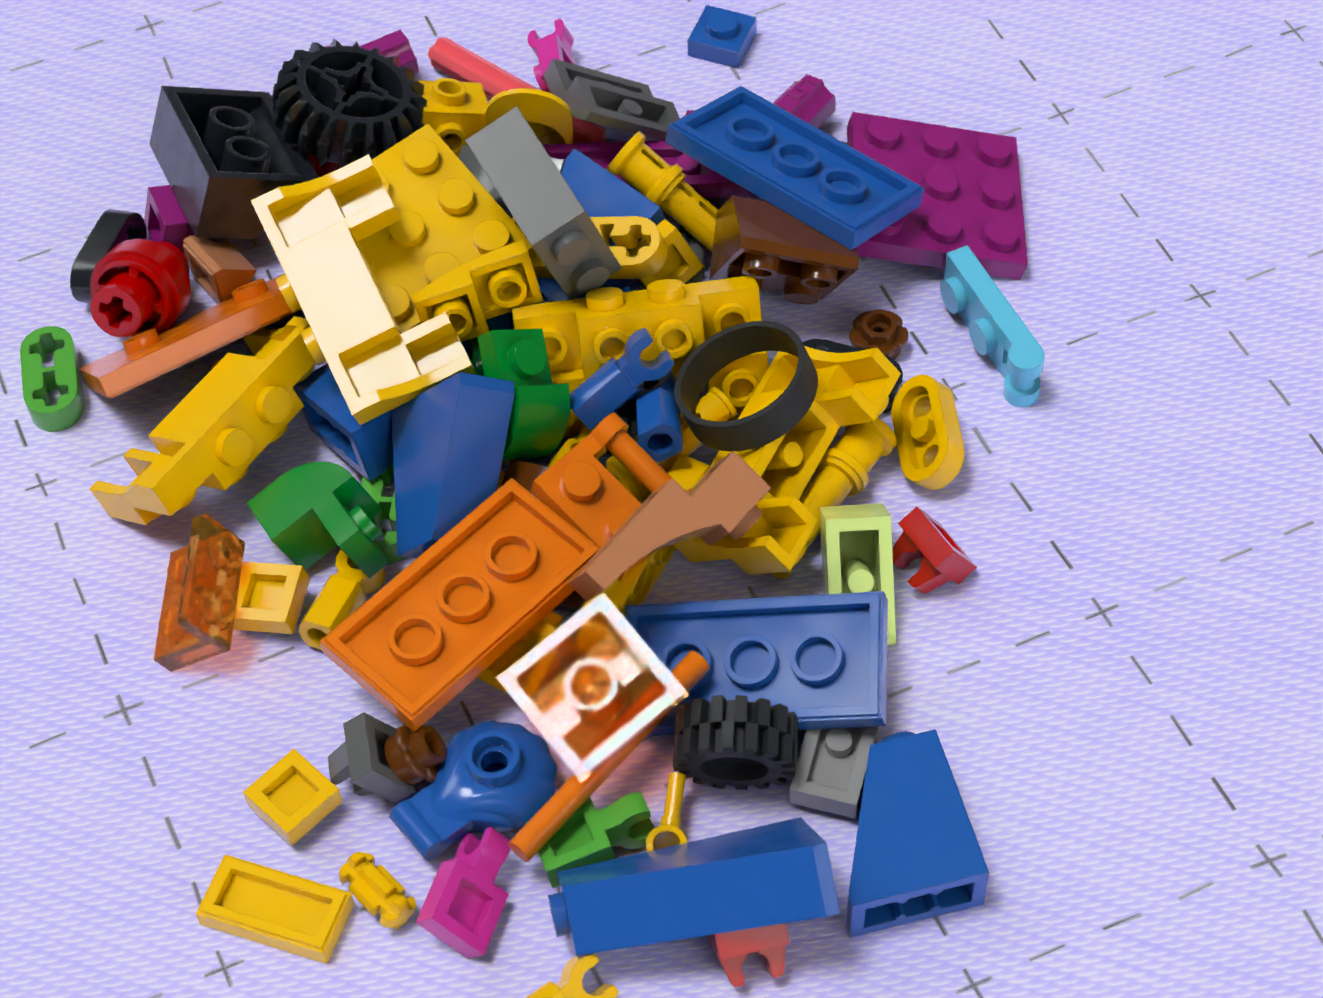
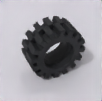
M724 695L712 696L711 702L698 698L692 700V705L684 703L679 707V711H676L673 769L686 775V779L693 777V783L703 785L713 782V788L724 789L726 785H736V790H748V785H755L758 789L770 788V783L778 786L785 784L786 779H793L797 772V715L794 711L788 712V707L783 704L770 707L771 700L759 698L755 702L748 701V696L735 695V700H726Z

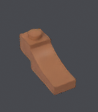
M732 451L715 463L689 492L671 478L650 494L568 584L588 602L605 591L624 571L638 560L659 549L699 537L708 546L728 534L735 540H738L762 516L763 511L756 504L771 487L735 451Z

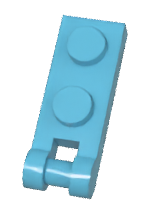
M967 245L946 254L944 280L940 282V292L944 304L951 313L959 314L969 328L970 337L976 350L981 355L987 354L1005 379L1003 388L1005 400L1016 407L1031 406L1039 398L1041 385L1039 376L1043 371L1045 359L1042 347Z

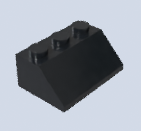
M161 85L149 145L169 185H171L195 237H203L212 241H226L229 238L252 239L264 231V228L251 200L278 187L295 185L319 178L307 156H300L298 144L285 143L284 132L275 127L274 103L271 101L272 96L269 92Z

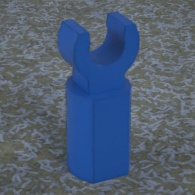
M646 328L635 331L628 338L625 344V354L618 360L612 357L570 393L571 410L590 430H593L606 416L619 410L640 392L639 385L643 381H654L663 378L672 369L674 361L667 350L660 353L654 360L645 361L640 358L641 352L653 342V338Z
M671 370L663 378H660L658 383L651 389L646 390L640 384L641 391L633 397L636 402L638 444L658 463L683 451L681 413L674 395L676 377Z

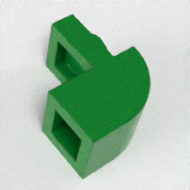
M542 328L491 330L478 336L484 376L514 382V399L501 468H508L511 459L533 463L549 456L559 446L568 425L570 390L568 383H552Z
M311 462L295 467L278 477L247 502V505L271 541L295 565H301L305 570L309 569L337 545L369 579L390 563L375 543V540L383 535V532L372 517L380 512L382 508L351 473L338 464Z

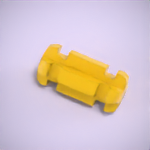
M359 851L353 853L339 869L338 876L342 884L349 882V891L372 916L377 914L381 916L380 924L383 927H392L393 929L402 927L417 908L415 899L412 896L409 898L404 896L405 888L381 864L377 867L374 865L375 858L372 854H363Z

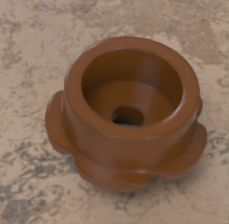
M876 309L865 311L854 319V329L850 330L849 339L853 347L865 350L878 348L884 355L895 360L899 356L901 349L907 344L909 333L906 327H902L903 320L896 313Z
M403 723V726L397 728L396 734L389 737L385 742V755L390 768L399 780L410 786L416 785L425 779L430 783L434 782L437 778L439 764L445 761L447 757V750L442 737L429 725L420 727L414 733Z

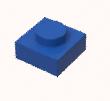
M706 5L687 40L688 56L739 68L757 34V17Z

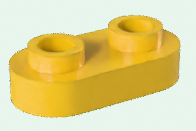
M917 375L906 381L897 392L891 409L892 423L897 439L898 454L903 474L909 480L926 489L937 490L948 485L959 474L965 454L964 443L954 396L950 388L928 375Z

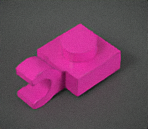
M560 18L554 20V33L540 38L536 30L529 32L527 42L539 61V64L533 67L536 81L540 89L548 93L551 92L543 75L552 59L577 65L572 57L574 38Z
M492 827L486 828L482 840H479L471 833L465 834L457 848L455 859L441 862L415 922L468 959L485 954L509 895L495 885L494 881L510 852L508 845L510 840Z

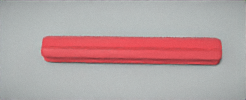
M447 37L438 38L434 46H431L428 50V57L431 59V65L434 68L460 82L482 83L485 96L490 100L498 93L510 89H537ZM573 116V143L607 141L608 136L605 134L603 125L581 120Z

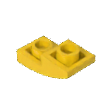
M524 239L495 249L458 266L412 296L421 324L446 312L461 342L489 332L486 323L487 319L512 312V307L532 305L544 301Z

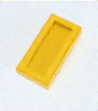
M225 854L199 905L196 916L200 925L327 964L355 903L351 892Z

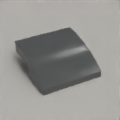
M552 59L543 75L551 94L566 102L572 110V116L581 120L634 134L640 131L646 137L666 140L668 125L680 119L674 103L653 97L649 85L557 59Z

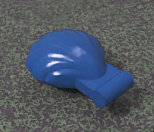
M495 720L482 721L453 734L446 747L447 757L438 766L436 780L410 799L398 803L390 812L389 818L426 861H431L437 858L445 848L469 831L484 833L486 828L492 827L497 832H506L524 827L526 822L554 795L556 790L554 782L557 764L550 755L549 746L541 736L529 732L522 725L499 723Z

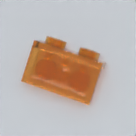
M206 513L193 518L189 545L170 553L153 659L170 672L230 651L245 542Z

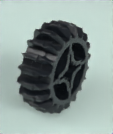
M333 39L329 47L312 42L308 51L295 50L292 59L284 61L282 69L278 72L277 83L274 84L271 100L274 103L275 127L284 132L285 143L298 144L300 156L316 155L319 158L320 166L332 162L340 164L341 168L367 155L372 160L424 126L422 123L423 107L427 105V100L421 96L424 95V84L415 81L414 69L400 67L399 56L386 58L380 55L379 46L372 50L360 48L357 40L352 46H343L336 39Z

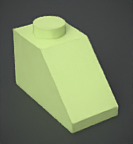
M883 503L819 507L825 594L884 591L888 599L887 645L896 644L890 513Z

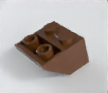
M732 195L716 215L709 280L754 275L759 286V293L762 290L783 293V299L788 302L806 305L815 304L819 300H823L858 270L859 256L856 248L850 250L769 202Z

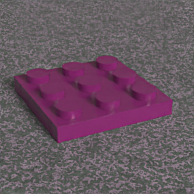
M852 111L847 125V145L925 189L921 206L856 247L858 256L945 269L946 254L968 245L990 276L1021 280L1028 262L1017 138Z

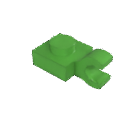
M641 792L627 794L613 804L597 811L591 797H589L538 851L552 888L559 886L558 871L616 859L613 846H621L627 849H638L646 846V839L648 834L654 829V826L650 820V810Z

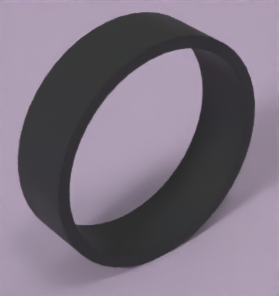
M752 321L724 329L699 345L682 365L676 378L674 395L681 414L695 437L701 443L720 451H745L766 445L780 438L805 416L817 393L818 376L801 339L792 329L776 322ZM763 351L786 352L798 358L795 375L788 387L776 400L762 410L741 419L723 422L704 420L695 416V407L701 391L717 372L731 362Z

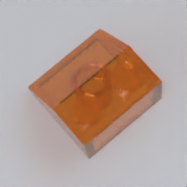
M603 592L496 677L514 703L580 783L688 696L685 688Z

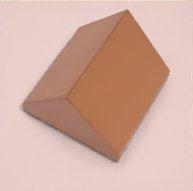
M189 236L183 240L184 245L182 246L194 280L217 304L232 298L231 292L249 283L257 271L229 240L212 241L195 236Z

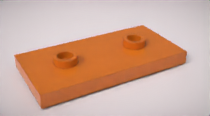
M284 274L266 282L262 278L247 283L232 291V298L184 319L165 331L157 333L156 329H150L127 339L122 343L124 348L79 368L87 386L112 399L295 313L290 310L276 282V278Z
M511 478L320 640L322 651L415 733L574 591L568 583L598 552L600 547Z

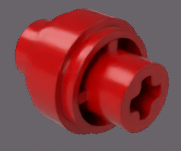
M130 239L116 245L99 260L91 275L90 288L92 300L90 310L95 323L104 332L115 337H133L150 329H156L157 333L169 329L186 311L191 297L189 264L183 252L175 245L165 241Z

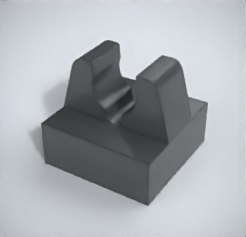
M365 712L343 723L345 742L327 757L330 781L333 784L338 785L350 778L354 794L365 796L375 793L394 803L416 792L415 785H407L397 778L386 759L385 742L389 737L396 734V728Z

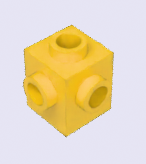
M440 78L435 81L415 80L424 84V95L421 96L427 100L426 107H423L422 123L424 126L429 123L455 155L459 157L462 145H468L465 140L486 127V107L488 102L482 83L460 82L451 78Z

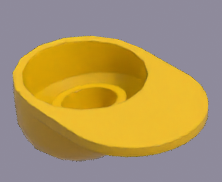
M530 88L510 89L498 93L487 104L486 126L517 106L541 144L573 143L572 110L566 102L551 93Z

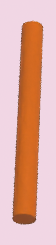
M690 651L508 842L511 850L523 861L529 862L710 670L708 662L697 652Z

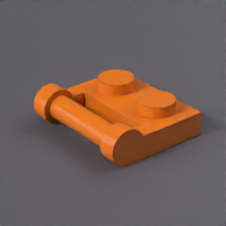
M616 412L606 416L586 438L535 479L531 488V492L540 501L600 548L641 505L598 461L602 455L609 451L650 493L672 478L627 433L629 425ZM653 553L638 560L617 579L621 582Z

